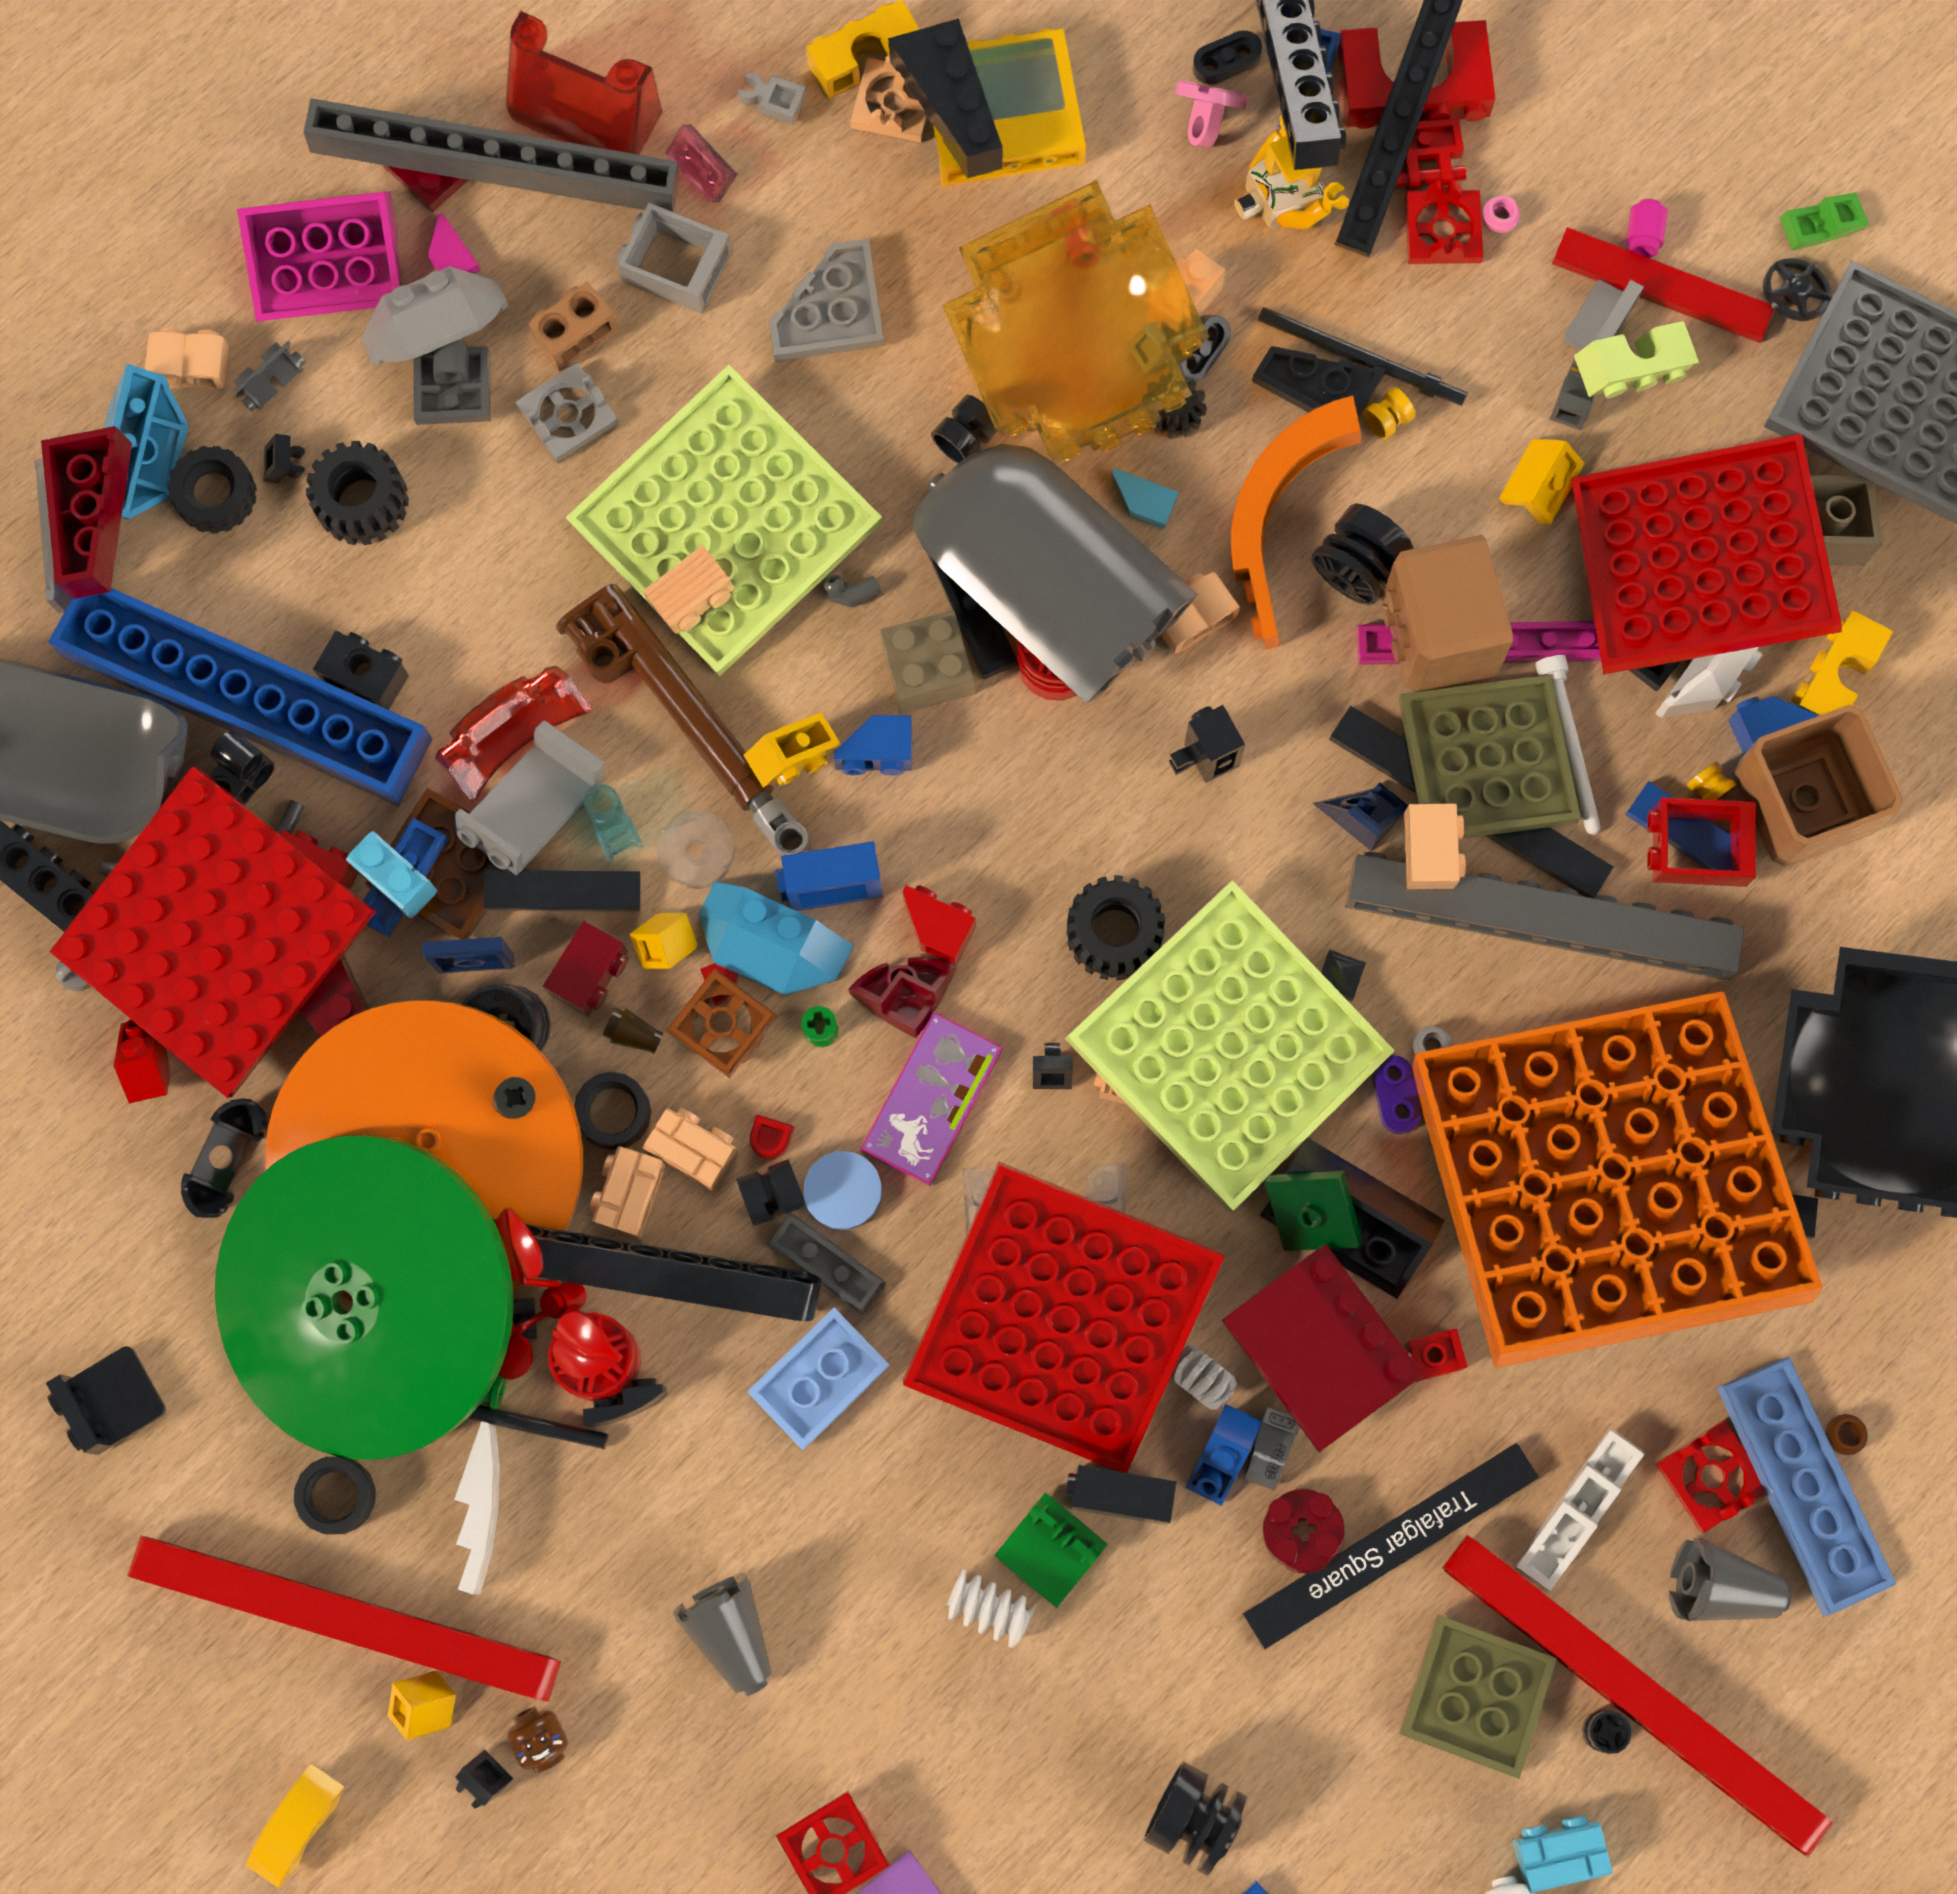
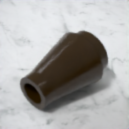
M615 1007L602 1036L611 1039V1044L640 1049L655 1054L664 1033L656 1030L629 1009L625 1008L623 1011Z

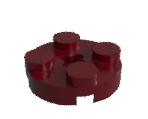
M1297 1489L1281 1495L1270 1503L1263 1521V1537L1269 1554L1278 1563L1293 1572L1306 1574L1326 1568L1337 1556L1344 1544L1345 1527L1339 1509L1328 1495L1309 1489ZM1300 1521H1306L1308 1526H1314L1316 1532L1309 1534L1308 1541H1301L1299 1535L1292 1534V1529L1297 1528Z

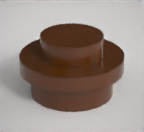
M1838 1415L1828 1423L1826 1428L1829 1443L1833 1450L1839 1454H1856L1867 1443L1868 1432L1866 1426L1854 1415Z

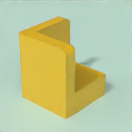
M1287 137L1270 143L1268 146L1264 166L1270 176L1282 172L1288 183L1304 178L1309 188L1317 185L1322 167L1294 170Z
M658 913L630 933L642 969H671L697 948V942L687 913Z
M436 1671L392 1683L387 1716L406 1740L449 1728L452 1723L456 1693Z

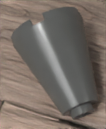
M1694 1538L1695 1541L1686 1540L1676 1553L1670 1574L1671 1578L1677 1579L1676 1592L1669 1591V1600L1673 1613L1679 1619L1687 1621L1776 1619L1783 1612L1787 1611L1791 1604V1591L1787 1587L1785 1579L1707 1540Z
M745 1574L740 1575L738 1583L734 1576L703 1589L692 1596L695 1601L694 1605L686 1610L683 1603H681L673 1611L677 1623L735 1693L744 1691L745 1695L749 1696L768 1685L766 1679L772 1672L751 1584Z

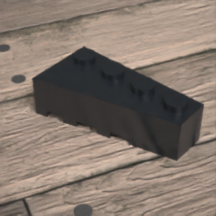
M959 18L888 38L890 63L896 72L899 71L906 82V87L912 96L917 98L925 110L926 117L932 126L935 125L943 137L944 144L966 177L971 178L1003 169V146Z

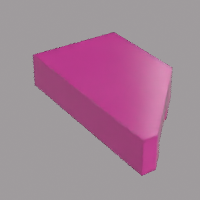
M440 214L436 221L428 253L429 260L436 271L454 267L474 274L479 272V265L444 214Z

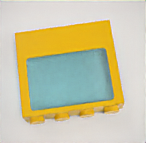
M1045 28L1038 30L1036 33L1019 36L1007 34L999 39L987 41H967L1003 146V169L967 178L944 144L943 137L935 125H933L942 187L1085 164L1086 143L1064 28L1057 30Z

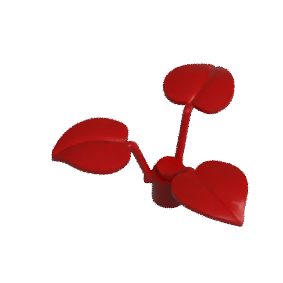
M511 1207L504 1209L495 1224L506 1250L512 1281L519 1278L520 1283L524 1286L547 1287L548 1289L543 1292L540 1299L541 1312L515 1327L512 1321L508 1349L497 1376L511 1380L517 1379L528 1372L532 1365L533 1353L530 1343L521 1333L547 1316L559 1319L557 1325L552 1330L553 1336L557 1338L553 1345L552 1353L554 1360L565 1373L575 1378H590L611 1369L623 1356L611 1345L599 1324L588 1314L579 1311L587 1300L584 1286L563 1281L559 1283V1281L551 1279H533L541 1274L543 1268V1258L539 1245L519 1215Z

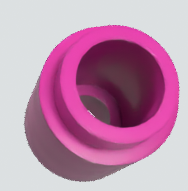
M1643 199L1631 207L1626 238L1629 251L1651 258L1657 256L1659 249L1663 247L1668 210L1659 201Z

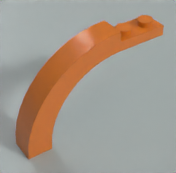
M1353 396L1335 400L1316 408L1284 429L1258 457L1238 495L1231 528L1233 571L1236 581L1246 580L1243 582L1248 603L1256 602L1258 615L1251 617L1255 639L1263 638L1265 649L1280 646L1263 562V546L1269 518L1281 494L1305 468L1327 454L1352 445L1361 444V430Z

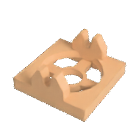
M889 55L885 61L867 58L850 121L851 128L921 143L928 118L919 101L909 99L907 93L903 91L906 82L899 71L896 72L890 63ZM888 76L895 77L892 88L885 90L883 93L870 90L880 79ZM890 95H899L904 99L905 103L898 110H890L884 105V101ZM867 103L880 105L881 109L871 113ZM906 111L916 113L906 121H903L900 117Z

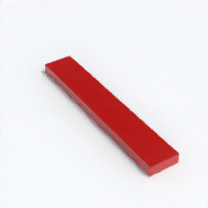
M1569 227L1565 230L1552 262L1553 265L1595 281L1602 280L1622 291L1625 290L1630 280L1643 286L1640 298L1758 343L1761 342L1774 311L1769 303Z

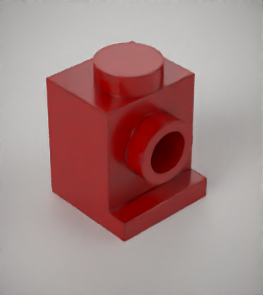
M1457 1328L1405 1343L1407 1353L1424 1374L1415 1382L1459 1372L1468 1368ZM1430 1348H1435L1440 1352L1441 1359L1438 1363H1433L1428 1359L1427 1352Z

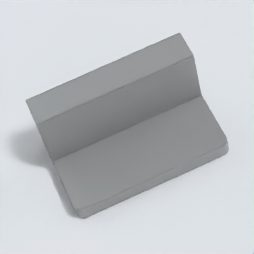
M1598 280L1565 332L1563 341L1581 351L1594 340L1616 336L1635 306L1643 286L1630 280L1622 292L1606 282Z

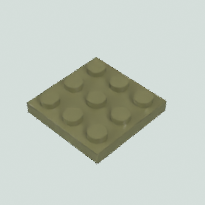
M1437 1615L1399 1734L1520 1779L1557 1658Z

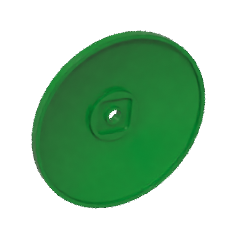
M347 1135L323 1139L288 1153L263 1172L238 1203L226 1227L216 1265L215 1308L218 1328L225 1352L240 1384L254 1404L282 1431L297 1441L330 1455L362 1460L392 1458L411 1453L438 1441L462 1424L481 1404L501 1369L508 1349L514 1308L513 1284L506 1250L496 1224L475 1191L456 1171L426 1150L404 1141L376 1135ZM343 1290L348 1292L353 1299V1307L350 1312L345 1311L339 1302V1297Z

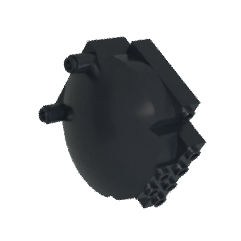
M1840 947L1833 994L1791 990L1772 1134L1780 1135L1779 1143L1804 1146L1805 1140L1813 1141L1807 1188L1815 1189L1814 1197L1839 1200L1840 1193L1856 1195L1855 1203L1881 1207L1882 1199L1898 1201L1897 1209L1923 1213L1924 1205L1940 1207V1216L1957 1218V961Z

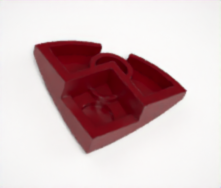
M910 957L907 960L908 965H897L889 970V964H881L863 974L848 989L849 994L864 1007L890 1025L917 1038L944 996L956 971V965L939 959Z

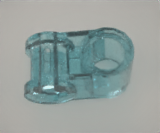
M597 784L589 788L584 796V805L608 862L613 861L615 855L634 846L638 849L643 847L644 845L630 815L627 816L616 791L607 784ZM607 797L613 800L612 807L608 811L601 813L594 810V804L600 798Z

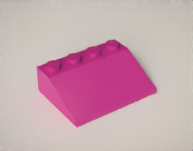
M391 191L237 209L256 322L376 308L383 295L402 286L397 225Z

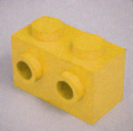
M819 712L765 734L744 754V757L763 788L776 782L780 786H784L799 777L800 772L804 770L808 774H812L828 764L826 757L840 745V742L822 712Z

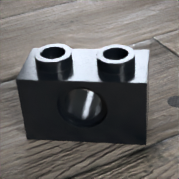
M335 630L313 667L314 672L321 681L389 710L409 677V674L402 665V658L387 649H382L380 653L370 648V643L366 639L353 632L346 636ZM361 664H371L367 673L363 675L355 674L357 667Z

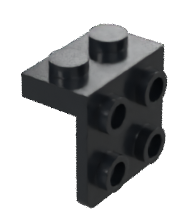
M128 1346L118 1349L74 1377L59 1374L46 1382L51 1392L47 1396L51 1407L57 1415L64 1416L70 1427L66 1431L70 1442L78 1451L83 1450L84 1453L99 1455L159 1419L166 1412V1406L137 1353Z

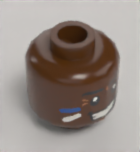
M533 1706L514 1716L515 1725L510 1728L506 1738L518 1764L522 1768L533 1769L535 1773H540L555 1766L564 1759L563 1752L568 1745V1739L553 1711L542 1710L538 1712L537 1708Z

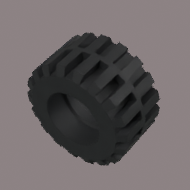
M351 441V446L346 447L344 442L336 444L337 450L332 453L329 449H326L322 452L324 459L321 462L315 460L311 465L315 473H308L306 479L310 486L306 488V496L318 520L327 532H331L335 539L341 541L344 538L351 545H356L357 540H361L363 545L372 544V538L377 537L379 541L386 539V531L390 529L394 533L399 528L396 522L397 519L404 520L407 513L403 506H409V497L406 493L408 489L396 464L390 459L388 453L383 449L378 451L377 447L367 442L365 447L362 446L360 441ZM361 480L376 483L373 495L365 503L351 507L339 504L341 494L350 484Z
M1114 875V881H1107L1106 876L1098 878L1096 885L1093 886L1089 883L1083 887L1081 895L1077 893L1073 899L1072 908H1069L1066 932L1069 950H1073L1074 959L1078 965L1083 963L1085 971L1091 975L1094 971L1100 973L1101 979L1108 980L1109 976H1116V981L1125 980L1126 975L1134 974L1161 948L1165 932V915L1161 913L1162 905L1159 899H1153V891L1148 886H1145L1143 889L1138 886L1139 881L1131 878L1130 883L1122 881L1123 876ZM1109 910L1123 911L1136 921L1139 928L1138 935L1134 941L1125 946H1109L1102 943L1093 933V921L1103 912Z

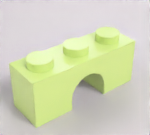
M1684 321L1654 327L1636 340L1634 345L1638 356L1629 348L1624 334L1594 340L1575 354L1574 358L1588 396L1605 394L1606 398H1612L1626 392L1627 388L1635 387L1636 391H1643L1653 387L1658 381L1664 380L1665 384L1669 385L1686 378V371L1698 364L1699 361Z

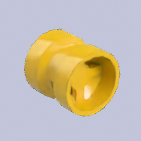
M1392 388L1383 395V400L1380 403H1372L1364 409L1363 416L1371 431L1380 439L1387 440L1396 432L1397 426L1409 423L1415 418L1416 413L1409 398L1401 390Z

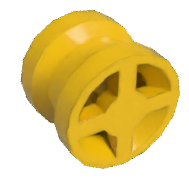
M1717 761L1700 772L1687 784L1691 791L1697 792L1702 799L1721 800L1737 786L1732 779H1726L1722 774V766Z

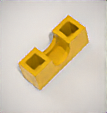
M898 0L892 4H883L874 13L862 19L851 20L842 29L830 35L819 36L813 40L810 45L806 46L808 66L829 100L860 84L859 65L855 60L860 54L867 51H876L887 57L889 55L888 38L916 31L920 28L903 0Z
M1851 610L1846 618L1841 620L1842 632L1826 635V638L1831 641L1827 650L1823 651L1820 649L1808 668L1814 672L1808 683L1805 681L1800 683L1791 701L1796 703V706L1819 716L1847 705L1853 706L1859 694L1849 690L1841 683L1838 676V668L1849 667L1866 675L1877 663L1894 631Z

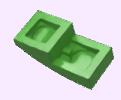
M1856 192L1825 197L1819 205L1787 210L1780 217L1792 250L1829 242L1865 229L1869 225Z

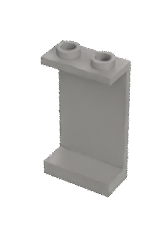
M543 720L534 730V746L470 814H467L462 809H459L455 814L457 836L467 846L471 848L476 846L486 853L496 867L502 870L507 868L515 875H518L604 781L605 762Z

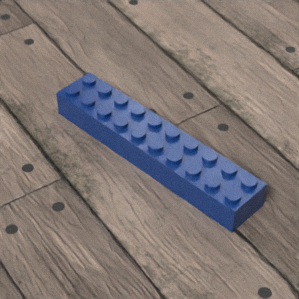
M113 588L108 593L77 599L72 598L48 641L66 659L162 700L228 731L233 730L246 739L399 806L433 740L424 725Z

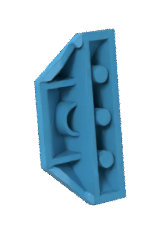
M127 364L124 368L109 404L103 427L116 426L132 442L121 517L127 520L169 498L170 492L167 489V482L170 481L169 474L171 469H174L177 460L182 456L189 427L177 400L169 389L166 377L131 364Z
M715 881L698 914L714 964L783 996L837 981L854 947L850 942L817 920L748 888Z

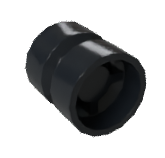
M969 394L965 395L951 410L952 418L945 417L931 432V438L937 447L957 464L971 454L980 451L979 443H988L1001 429V423L995 413L981 400Z
M789 1159L768 1166L767 1173L764 1175L755 1171L736 1179L754 1226L775 1219L777 1211L789 1214L806 1207Z

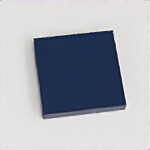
M502 937L422 942L423 957L439 974L513 969L515 967L514 953Z

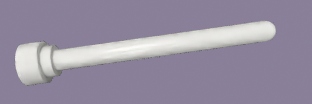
M1550 656L1535 663L1538 676L1551 675L1584 826L1587 833L1595 835L1599 833L1601 825L1564 681L1567 680L1566 673L1569 672L1566 656Z

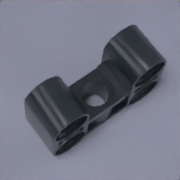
M230 730L216 741L211 750L210 756L218 765L209 777L224 789L231 788V795L246 805L256 791L268 781L274 771L275 764L243 737Z

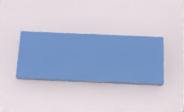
M1790 1357L1778 1360L1716 1387L1822 1616L1832 1615L1896 1585L1895 1579L1829 1443L1828 1437Z

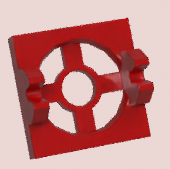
M1441 180L1429 185L1427 191L1406 192L1408 264L1482 263L1484 256L1480 190H1461V185L1456 180H1452L1448 186L1443 187ZM1431 204H1436L1437 216L1430 223H1417L1422 211ZM1448 204H1455L1462 208L1468 215L1470 222H1457L1449 215ZM1439 221H1446L1453 226L1454 232L1449 237H1439L1433 230L1434 224ZM1429 235L1436 243L1430 247L1424 243L1420 236ZM1457 235H1470L1466 244H1463L1460 240H1454Z
M1721 1420L1655 1463L1701 1533H1705L1722 1521L1739 1514V1511L1750 1507L1757 1498L1765 1494L1747 1452L1725 1420ZM1705 1446H1719L1730 1451L1733 1455L1720 1463L1716 1460H1709L1701 1448ZM1691 1456L1697 1465L1695 1480L1685 1486L1683 1482V1468L1687 1458ZM1707 1465L1717 1466L1723 1474L1721 1485L1715 1489L1706 1487L1701 1480L1702 1469ZM1741 1466L1743 1470V1485L1735 1499L1727 1488V1483L1729 1481V1473ZM1701 1491L1715 1493L1723 1507H1707L1696 1502L1692 1497Z
M849 1791L776 1835L808 1894H846L890 1866L874 1831L871 1830L865 1815L859 1810ZM841 1818L853 1824L856 1829L845 1836L830 1833L824 1819ZM812 1827L819 1842L816 1846V1854L805 1860L802 1855V1842L807 1831ZM836 1838L843 1843L845 1855L840 1862L829 1863L823 1859L821 1846L825 1840ZM863 1840L864 1859L859 1870L853 1874L846 1861L849 1856V1849ZM822 1865L827 1868H835L842 1882H823L815 1878L812 1871Z

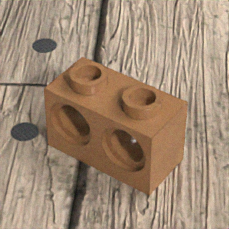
M588 281L579 287L570 288L564 293L560 301L550 308L546 307L539 310L533 316L532 321L527 323L533 340L559 371L618 330L614 313ZM583 310H594L593 313L589 316H578V314ZM554 331H564L558 338L548 337Z

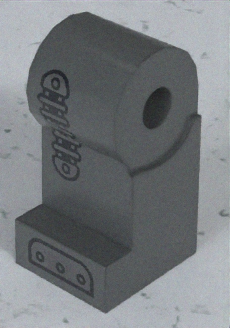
M1267 1407L1264 1409L1261 1418L1262 1423L1250 1451L1251 1456L1245 1471L1244 1480L1275 1490L1300 1426L1291 1415Z

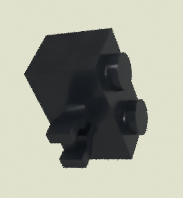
M1224 705L1215 709L1207 706L1191 716L1192 720L1188 723L1184 743L1185 748L1171 753V760H1169L1175 775L1196 765L1205 783L1240 766L1245 743Z

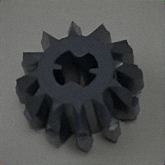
M1179 373L1175 381L1171 382L1169 377L1164 374L1161 377V385L1152 383L1149 386L1150 395L1144 397L1143 406L1148 409L1145 412V420L1147 422H1155L1153 428L1155 433L1161 432L1165 428L1167 429V436L1171 439L1174 437L1175 431L1179 430L1181 435L1186 438L1189 435V427L1198 429L1201 426L1202 420L1200 417L1206 415L1207 406L1202 403L1205 400L1204 390H1195L1197 384L1195 379L1185 384L1183 383V376Z

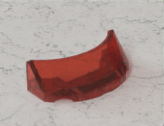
M556 665L546 667L541 673L531 679L522 676L506 684L472 708L449 732L453 739L446 746L438 750L435 759L468 800L473 803L478 799L486 783L503 763L534 739V730L543 720L555 727L565 721L588 714L593 709L567 673Z

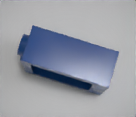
M874 841L781 856L783 868L775 869L782 902L789 901L791 909L795 911L883 898Z

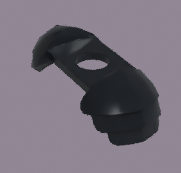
M240 1098L230 1100L219 1107L210 1119L214 1122L212 1129L190 1174L184 1173L181 1181L183 1202L195 1217L217 1218L228 1210V1205L234 1200V1194L227 1191L250 1140L260 1142L267 1127L266 1112L252 1099ZM219 1145L226 1146L231 1152V1161L224 1168H215L209 1160L210 1152Z

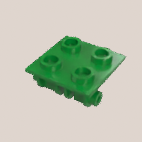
M1045 1492L994 1556L1053 1606L1058 1608L1108 1544Z

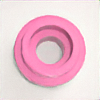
M1497 196L1486 203L1482 217L1489 229L1504 233L1512 230L1517 225L1520 218V210L1512 198ZM1503 213L1507 218L1500 219L1494 214Z

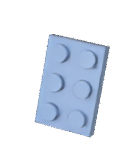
M833 1308L758 1380L747 1393L804 1451L890 1365Z

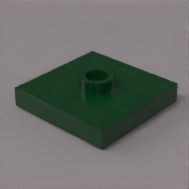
M1344 1171L1268 1176L1265 1185L1284 1251L1317 1250L1324 1244L1329 1249L1359 1248L1363 1240Z

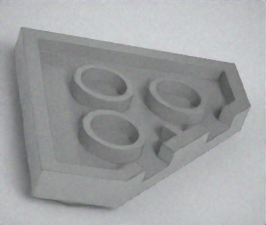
M869 238L832 243L823 254L824 258L814 271L809 272L793 291L792 298L781 311L778 310L771 318L769 324L775 361L885 346Z

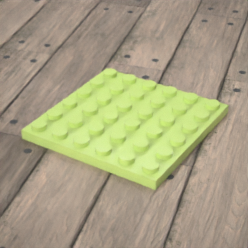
M730 365L725 367L566 517L567 521L653 609L654 607L642 591L703 545L728 575L735 588L730 592L731 597L725 604L715 609L711 606L709 610L700 615L701 620L694 628L687 632L680 630L678 634L719 676L730 668L884 522L882 516Z
M1233 880L1065 1038L1229 1213L1236 1209L1395 1051Z

